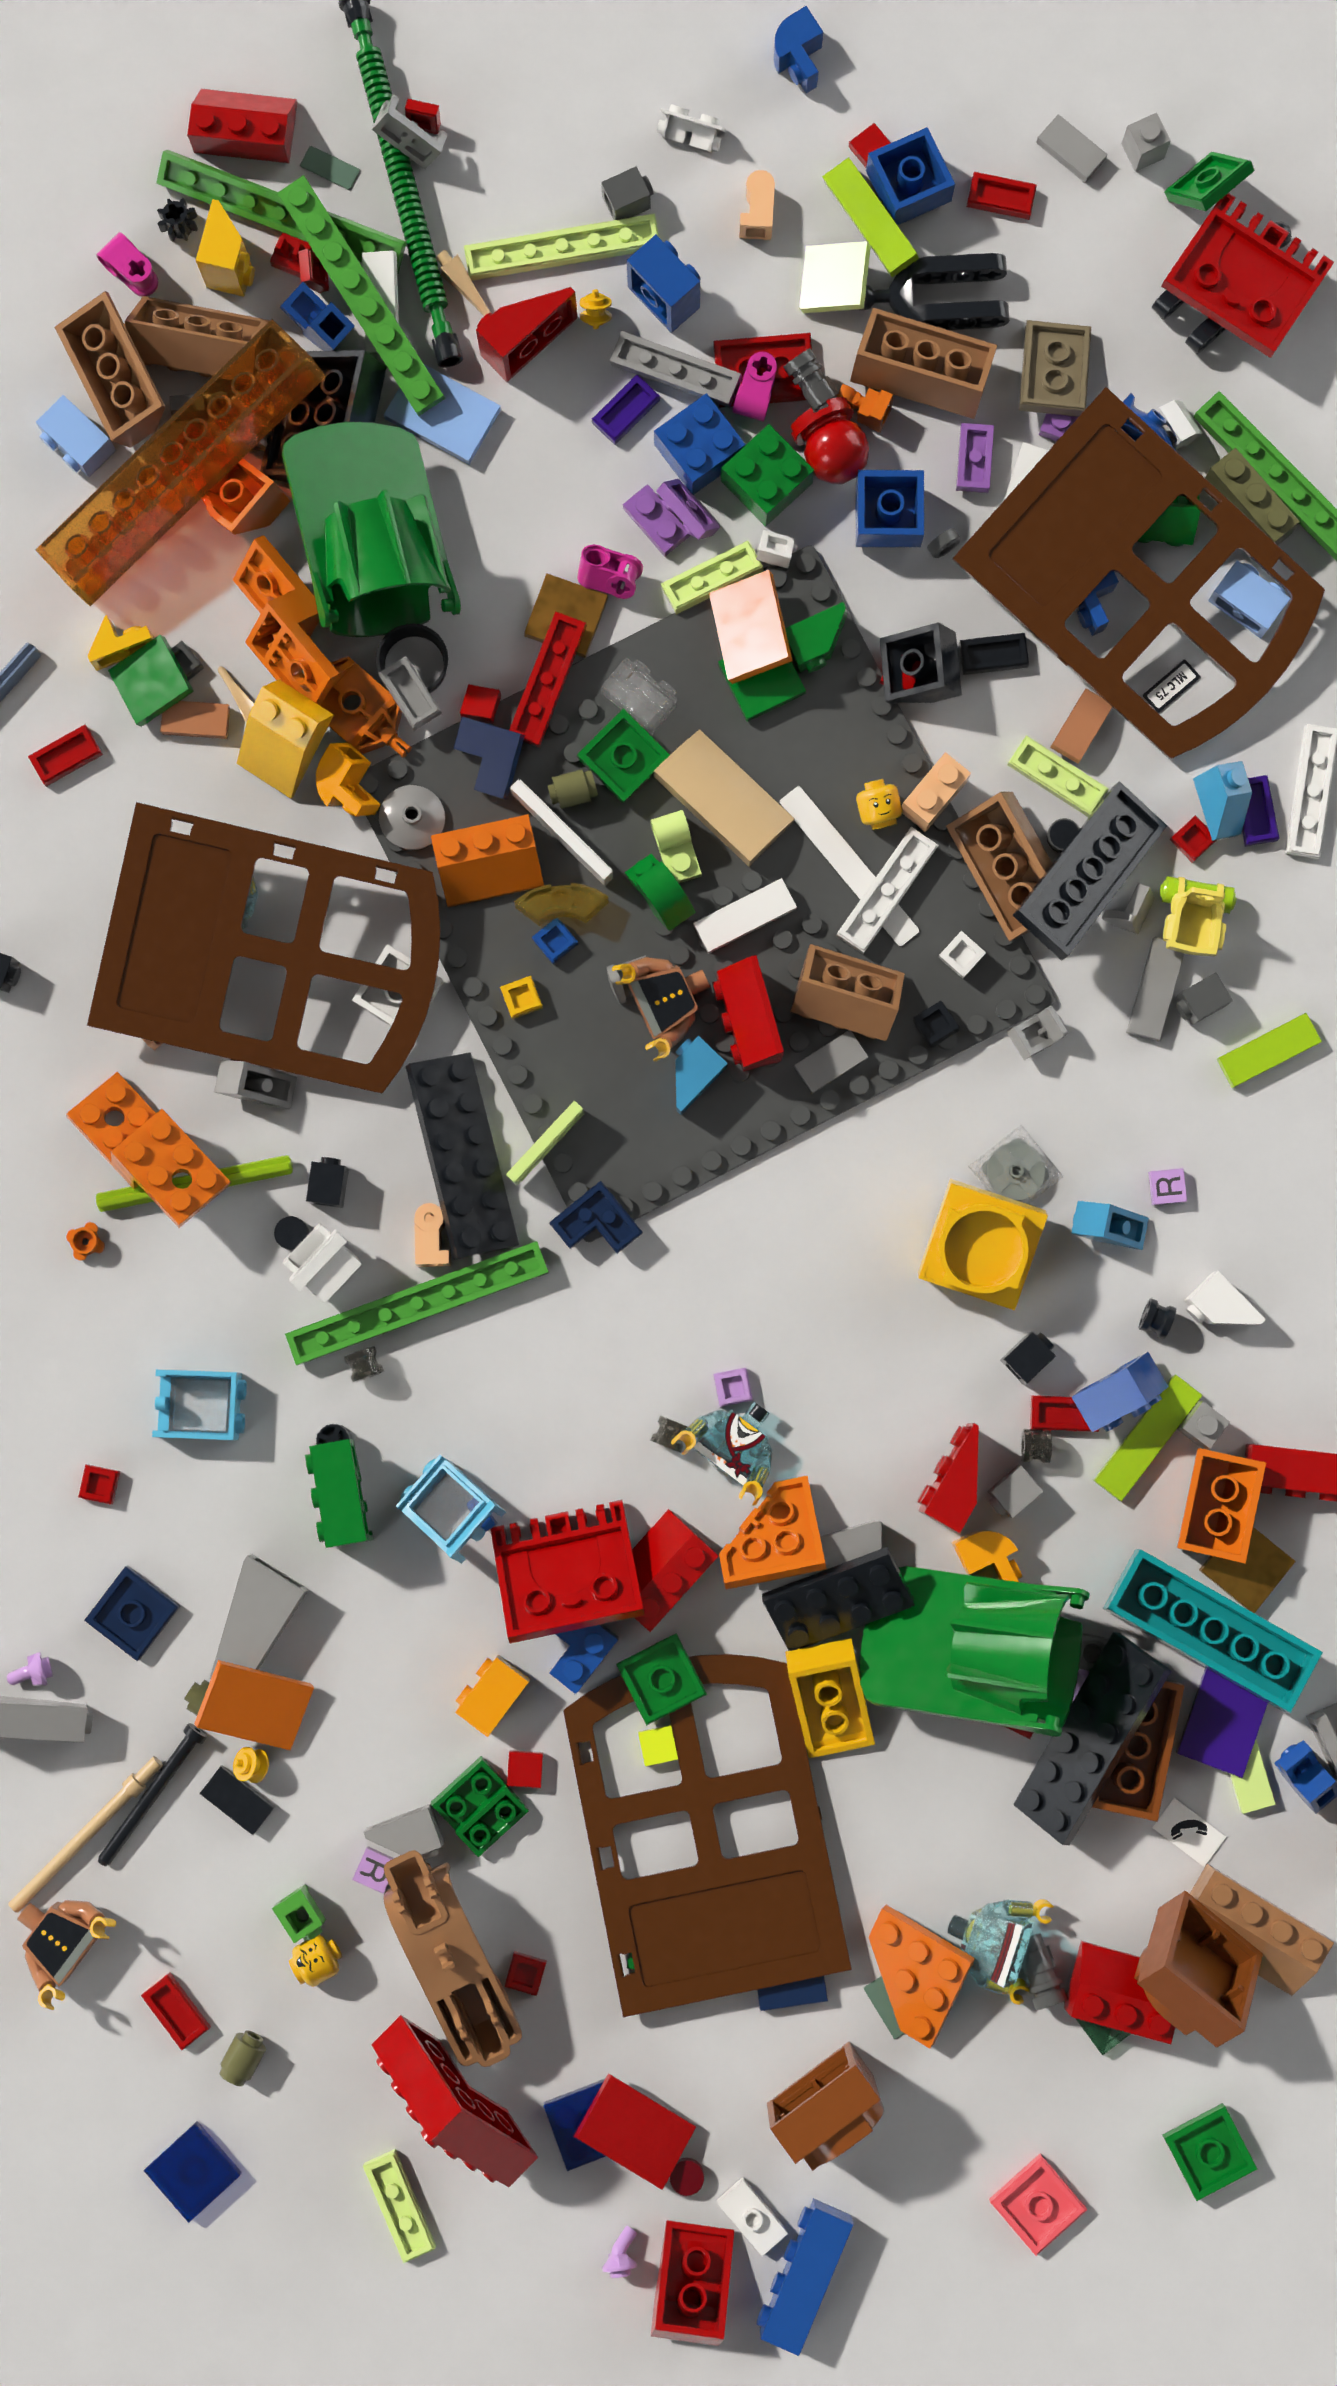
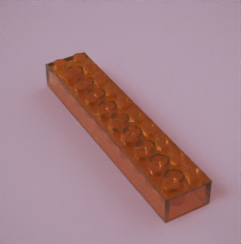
M271 319L35 550L89 606L93 605L326 377L311 356Z

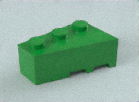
M346 1439L309 1446L310 1454L305 1455L308 1474H314L316 1487L311 1488L313 1507L320 1510L321 1521L316 1523L319 1542H325L326 1548L374 1540L373 1531L368 1530L366 1518L368 1507L366 1500H363L362 1478L354 1440Z

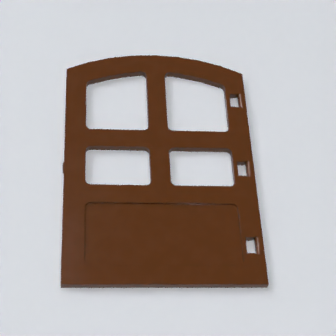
M1107 387L1102 390L952 558L957 565L1058 656L1057 658L1064 665L1070 667L1169 759L1202 745L1226 730L1269 692L1301 648L1316 618L1325 589ZM1127 419L1143 433L1136 441L1121 429ZM1202 490L1218 503L1212 511L1197 499ZM1178 496H1184L1216 525L1217 533L1172 583H1166L1133 553L1132 548ZM1236 549L1243 550L1291 596L1279 627L1257 662L1250 661L1190 604L1192 597ZM1278 559L1294 573L1287 580L1283 579L1272 568L1278 562ZM1110 571H1116L1149 601V608L1104 658H1098L1066 629L1065 621ZM1168 624L1175 625L1235 682L1234 688L1215 703L1176 726L1168 723L1130 688L1122 678L1124 672Z
M136 802L87 1026L231 1059V1061H244L383 1094L401 1070L416 1043L426 1019L435 988L441 931L439 902L433 872ZM172 820L193 824L190 835L171 831ZM275 844L296 848L293 859L273 855ZM260 858L303 867L309 872L295 939L291 943L246 934L242 930L255 865ZM376 868L398 872L395 882L389 883L375 879ZM337 877L354 879L407 893L412 941L411 962L407 970L383 966L321 950L320 941L334 880ZM239 956L285 967L287 971L273 1037L269 1041L225 1032L220 1028L234 960ZM315 975H323L392 991L402 996V1002L394 1022L370 1063L364 1064L307 1051L298 1046L311 981Z
M734 1654L688 1656L702 1684H739L765 1688L768 1691L782 1756L780 1763L717 1777H708L704 1769L692 1704L690 1703L669 1714L682 1775L681 1783L610 1798L605 1792L593 1725L617 1709L634 1702L622 1675L587 1692L563 1710L623 2017L852 1970L821 1823V1810L817 1804L804 1736L789 1679L787 1663ZM590 1741L594 1761L582 1764L578 1742ZM781 1790L787 1791L790 1795L798 1834L797 1843L771 1850L725 1858L721 1853L713 1813L714 1806L718 1803ZM686 1811L691 1820L698 1855L697 1864L631 1879L624 1878L621 1873L613 1828L617 1824ZM611 1846L614 1866L603 1869L599 1847ZM632 1953L635 1972L624 1976L620 1954Z

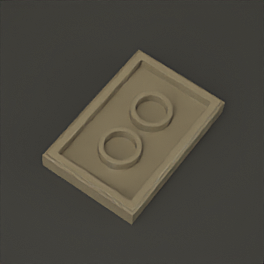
M1027 320L1019 411L1077 417L1085 411L1091 326Z

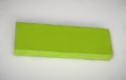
M1304 1013L1216 1060L1231 1088H1234L1322 1041L1307 1013Z

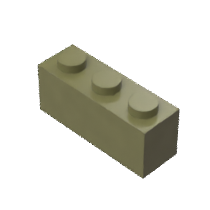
M1236 447L1208 471L1205 479L1277 545L1289 537L1300 521Z

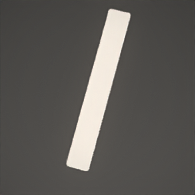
M797 786L780 800V804L795 819L794 821L861 900L876 877L803 789ZM899 904L883 925V928L899 946H903L919 933L918 927Z

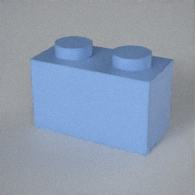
M64 395L36 421L42 432L39 436L40 439L52 451L58 448L64 453L63 461L76 473L81 470L90 477L116 451L110 438Z
M1237 560L1208 601L1261 639L1291 598L1286 595L1285 590L1280 585L1274 582L1269 583L1260 577L1259 572L1252 565L1242 564Z

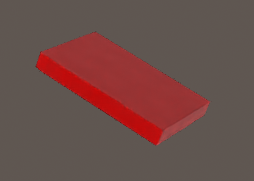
M811 333L713 341L715 364L741 373L742 381L748 361L752 355L758 352H767L775 358L777 369L770 403L806 401L799 385L795 386L792 380L794 377H789L783 367L810 348L812 350ZM760 367L757 375L763 376L766 369ZM735 395V398H734V400H733V402H732L731 407L734 406L735 399H736V395Z
M608 2073L574 2137L663 2190L696 2126Z

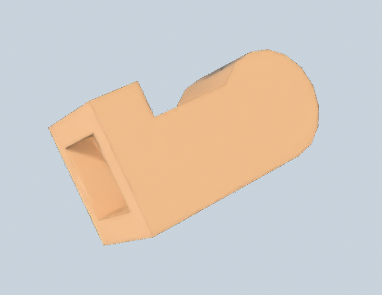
M754 171L747 178L746 200L750 205V213L740 214L739 238L771 240L775 182L772 175L767 171Z
M433 1203L423 1204L418 1207L414 1217L415 1265L417 1267L451 1266V1252L449 1250H442L441 1231L445 1223L441 1208Z

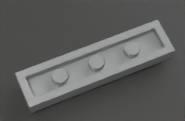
M621 331L609 360L611 366L697 397H702L707 393L714 403L728 408L731 407L742 381L741 373Z

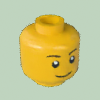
M884 779L864 783L865 790L859 792L856 796L862 823L871 825L872 830L897 824L896 818H899L903 812L897 787L893 784L885 785Z

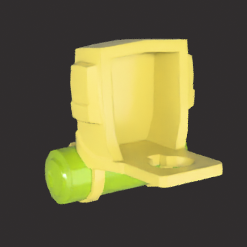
M1167 876L1160 886L1162 902L1171 904V914L1167 915L1163 930V940L1166 942V948L1189 955L1217 956L1218 950L1223 948L1226 933V924L1222 922L1223 914H1230L1237 901L1235 888L1219 883L1216 885L1187 880L1179 876L1178 878Z

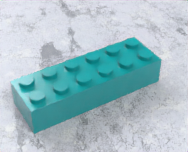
M1141 1549L1134 1550L1103 1607L1107 1612L1284 1712L1291 1713L1323 1653Z

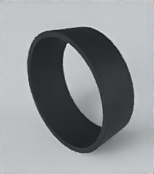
M404 624L392 629L384 636L377 649L376 665L378 672L385 669L387 654L398 641L407 637L425 638L437 646L444 662V668L440 677L431 686L427 687L429 693L433 692L442 683L448 666V651L444 641L434 630L420 624Z

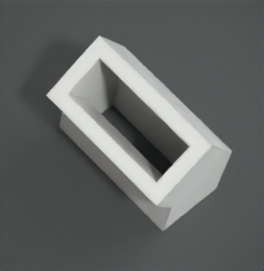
M1173 400L1156 410L1166 420L1163 428L1171 439L1175 450L1182 446H1188L1203 434L1181 400Z

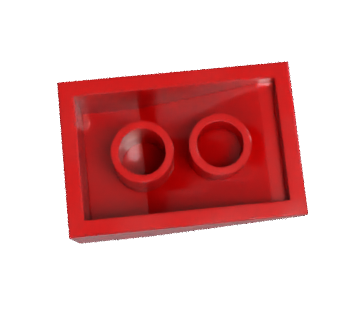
M571 287L503 306L493 314H486L479 321L476 329L480 355L508 382L578 318L575 291Z
M666 2221L654 2299L651 2337L719 2346L722 2343L725 2335L734 2230Z

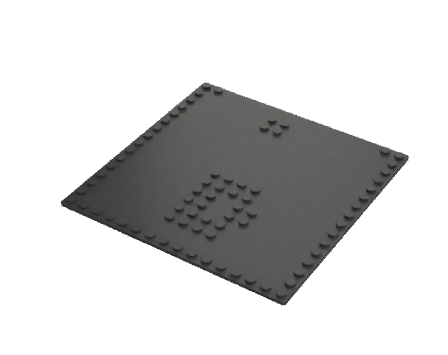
M806 546L792 553L788 568L773 565L763 568L764 571L770 570L773 574L785 628L844 602L813 546ZM710 598L677 615L673 613L572 664L540 748L523 742L512 785L518 779L522 780L612 869L613 879L606 886L512 796L511 789L508 799L474 790L482 757L454 749L460 722L412 745L409 753L405 751L407 756L404 758L396 753L369 767L359 783L381 805L392 791L402 786L417 785L432 791L441 801L445 811V825L442 833L529 814L544 887L453 907H447L433 844L420 850H404L396 847L388 841L381 830L379 823L380 807L375 815H366L389 862L433 872L440 916L439 959L533 1142L535 1143L573 1101L583 1108L584 1115L542 1159L567 1208L598 1182L602 1181L628 1215L635 1220L1052 1006L1055 1002V997L1023 937L1020 936L1012 941L1008 940L946 828V825L959 818L951 802L926 832L903 814L896 818L897 824L872 830L871 825L862 823L856 796L859 792L865 790L864 783L884 779L885 785H895L898 789L902 805L932 769V766L898 703L885 702L884 685L880 684L882 673L847 607V618L831 659L825 661L826 665L823 668L811 673L808 670L800 673L791 653V662L806 689V694L746 722L718 666V661L723 659ZM525 689L499 702L494 722L490 725L507 730L510 729ZM623 708L670 755L694 733L701 730L777 803L780 804V800L797 786H800L875 877H877L911 827L938 844V848L899 902V906L918 927L919 933L903 946H899L882 927L864 954H861L839 939L836 934L860 899L795 821L748 867L654 778V774L624 803L594 774L593 778L598 796L592 797L590 802L560 809L559 803L552 805L547 785L553 784L552 777L580 769L583 772L589 771L577 758V754ZM408 810L405 815L408 819L413 820L417 818L418 813L415 810ZM683 810L702 876L679 883L696 913L671 931H668L653 914L645 898L629 881L625 871L651 853L659 862L662 861L650 820ZM782 878L797 909L708 954L693 923ZM558 917L578 941V945L556 963L552 964L531 937ZM961 931L986 952L984 957L964 979L939 958L942 951ZM809 945H816L905 973L899 1010L887 1041L868 1038L863 1034L852 1031L867 1054L868 1059L811 1094L794 1068V1065L844 1034L848 1029H839L831 1024L815 1019H807L791 1012L795 991ZM646 955V957L669 960L673 966L678 965L684 978L703 970L710 988L693 995L698 1006V1010L695 1012V1021L684 1038L670 1049L667 1057L654 1061L653 1059L659 1054L658 1049L655 1046L648 1050L645 1049L646 1044L656 1039L651 1037L633 997L627 998V1002L619 1004L609 983L607 966L612 964L619 965ZM757 955L784 1054L780 1062L743 1072L741 1064H734L730 1045H734L735 1041L732 1032H725L721 1014L725 1013L726 1009L723 1000H716L712 982L717 981L716 974L718 970L747 957ZM531 975L543 1008L512 1019L500 987ZM942 1001L958 1024L959 1031L931 1048L914 1024L913 1017ZM699 1036L728 1065L723 1073L680 1115L676 1111L675 1060L678 1058V1055L675 1052L688 1038L694 1041ZM595 1229L584 1238V1241L593 1242L602 1237V1235Z

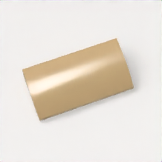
M698 730L654 770V778L748 867L795 820L701 730Z

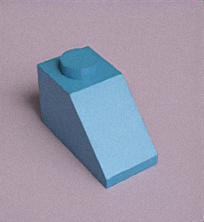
M1243 761L1217 765L1193 778L1212 841L1236 837L1242 832L1252 795Z
M699 1036L694 1041L688 1038L675 1052L678 1055V1058L675 1060L676 1111L680 1115L723 1073L728 1065Z
M1078 1201L1076 1212L1073 1216L1071 1233L1094 1241L1143 1250L1149 1218L1111 1204Z

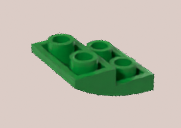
M482 1756L431 1801L432 1807L452 1826L455 1834L477 1857H480L529 1812L520 1798L507 1786V1783Z

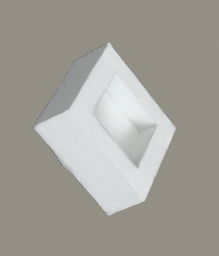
M763 530L756 560L766 562L769 565L788 568L795 538Z
M961 931L942 951L939 958L964 979L984 957L986 952Z

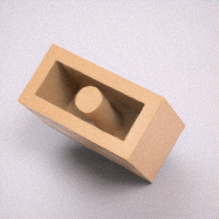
M945 752L903 802L902 814L926 832L964 787L971 772Z

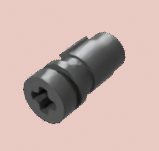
M809 348L788 362L783 368L789 377H794L792 380L795 386L799 385L813 411L818 412L828 407L826 400L836 398L839 392L828 376L824 377L820 370L822 368L819 362L815 363L816 356Z
M1041 1933L1030 1936L1021 1964L1030 1983V1987H1028L1029 1993L1034 1994L1032 2001L1035 2010H1041L1068 2000L1065 1989L1060 1988L1059 1984L1062 1981L1060 1977H1056L1054 1971L1056 1964L1049 1945L1045 1946Z

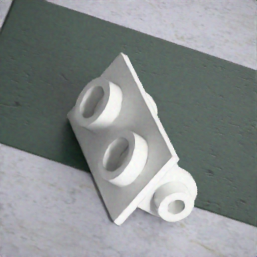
M672 104L669 110L660 109V112L666 114L665 121L659 120L656 131L662 134V138L684 143L688 131L692 132L690 146L706 150L710 153L712 150L719 151L722 138L717 137L718 130L726 131L724 127L718 126L720 119L701 114V118L698 120L688 116V109Z

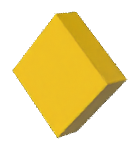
M531 975L500 987L512 1019L543 1008Z

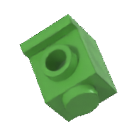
M306 1884L277 1902L272 1908L293 1943L302 1938L304 1941L315 1938L323 1932L320 1926L326 1921L323 1913L309 1893ZM299 1909L307 1911L309 1915L307 1920L298 1918L297 1911Z

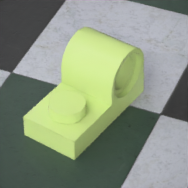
M683 810L651 819L650 825L662 862L678 883L701 877L702 873Z

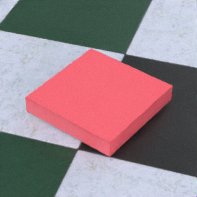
M1041 2153L989 2199L990 2203L1035 2256L1087 2211L1086 2206Z

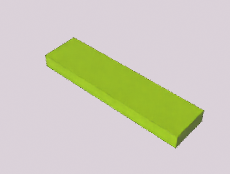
M849 157L822 176L825 184L863 238L869 243L871 249L891 277H894L919 259L915 249Z
M1176 1374L1167 1383L1169 1387L1159 1394L1162 1400L1152 1405V1408L1142 1415L1093 1480L1118 1501L1124 1499L1202 1397L1201 1393Z

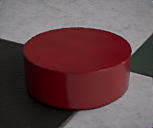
M681 2158L670 2175V2184L674 2191L680 2195H694L703 2186V2168L693 2158Z

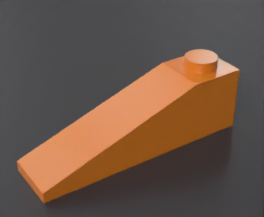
M191 419L187 421L169 443L184 471L194 484L196 492L206 505L210 516L234 535L270 526L290 503V499L272 479Z

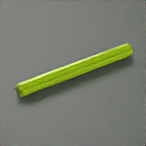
M284 1155L219 1168V1170L230 1180L229 1186L292 1174L293 1164L290 1156ZM189 1175L174 1177L172 1182L177 1188L183 1189L192 1183V1179ZM129 1186L96 1194V1204L100 1212L154 1202L140 1186L135 1189Z

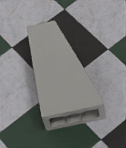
M870 1521L820 1536L826 1568H832L882 1549V1522ZM821 1571L758 1583L759 1590H773Z
M247 1555L243 1561L210 1679L218 1660L259 1670L309 1590L255 1555Z
M0 1696V1738L84 1743L85 1734L91 1733L93 1714L87 1713L85 1704Z

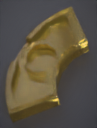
M577 883L552 887L551 884L544 885L525 893L514 901L515 908L538 926L550 919L559 917L576 918L587 923L609 903L606 894L595 888Z

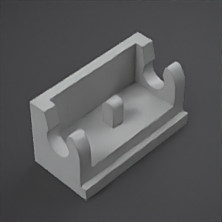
M393 94L390 102L386 100L382 104L372 130L426 169L441 154L447 133L441 130L438 138L429 135L418 127L417 123L413 120L410 121L396 110L399 97Z

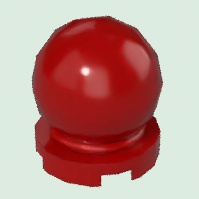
M836 397L826 400L828 407L816 413L810 408L800 415L791 425L793 431L791 434L798 446H805L804 455L806 462L814 469V475L819 480L830 484H844L856 478L858 470H863L867 465L869 445L862 429L857 423L850 421L854 412L845 397Z

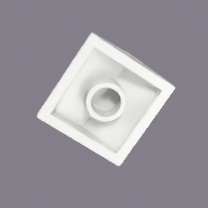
M387 944L375 964L407 970L410 967L411 959ZM436 976L430 1005L443 982V979L439 976ZM361 985L352 1001L392 1025L401 1005L402 996L396 992Z

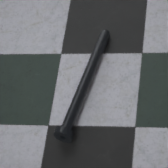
M188 1723L184 1728L183 1732L186 1734L184 1739L99 1855L98 1862L102 1866H107L112 1862L197 1743H204L208 1736L203 1730L191 1723Z

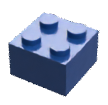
M928 127L868 153L867 175L880 202L897 225L952 202L955 182Z
M655 234L627 259L628 288L670 333L676 330L700 308L701 278L692 265H685L678 258V252L669 241L663 242Z
M707 393L654 430V446L693 495L721 476V467L746 445Z
M858 470L856 478V547H921L924 537V470Z

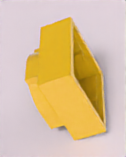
M950 1178L918 1270V1278L1015 1310L1048 1217L1046 1210Z

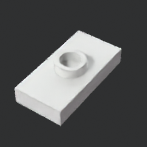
M743 2177L717 2199V2204L762 2257L788 2234L786 2227Z

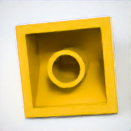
M212 199L196 263L207 288L244 297L247 286L251 287L253 284L255 267L250 262V254L246 251L240 234L219 200Z

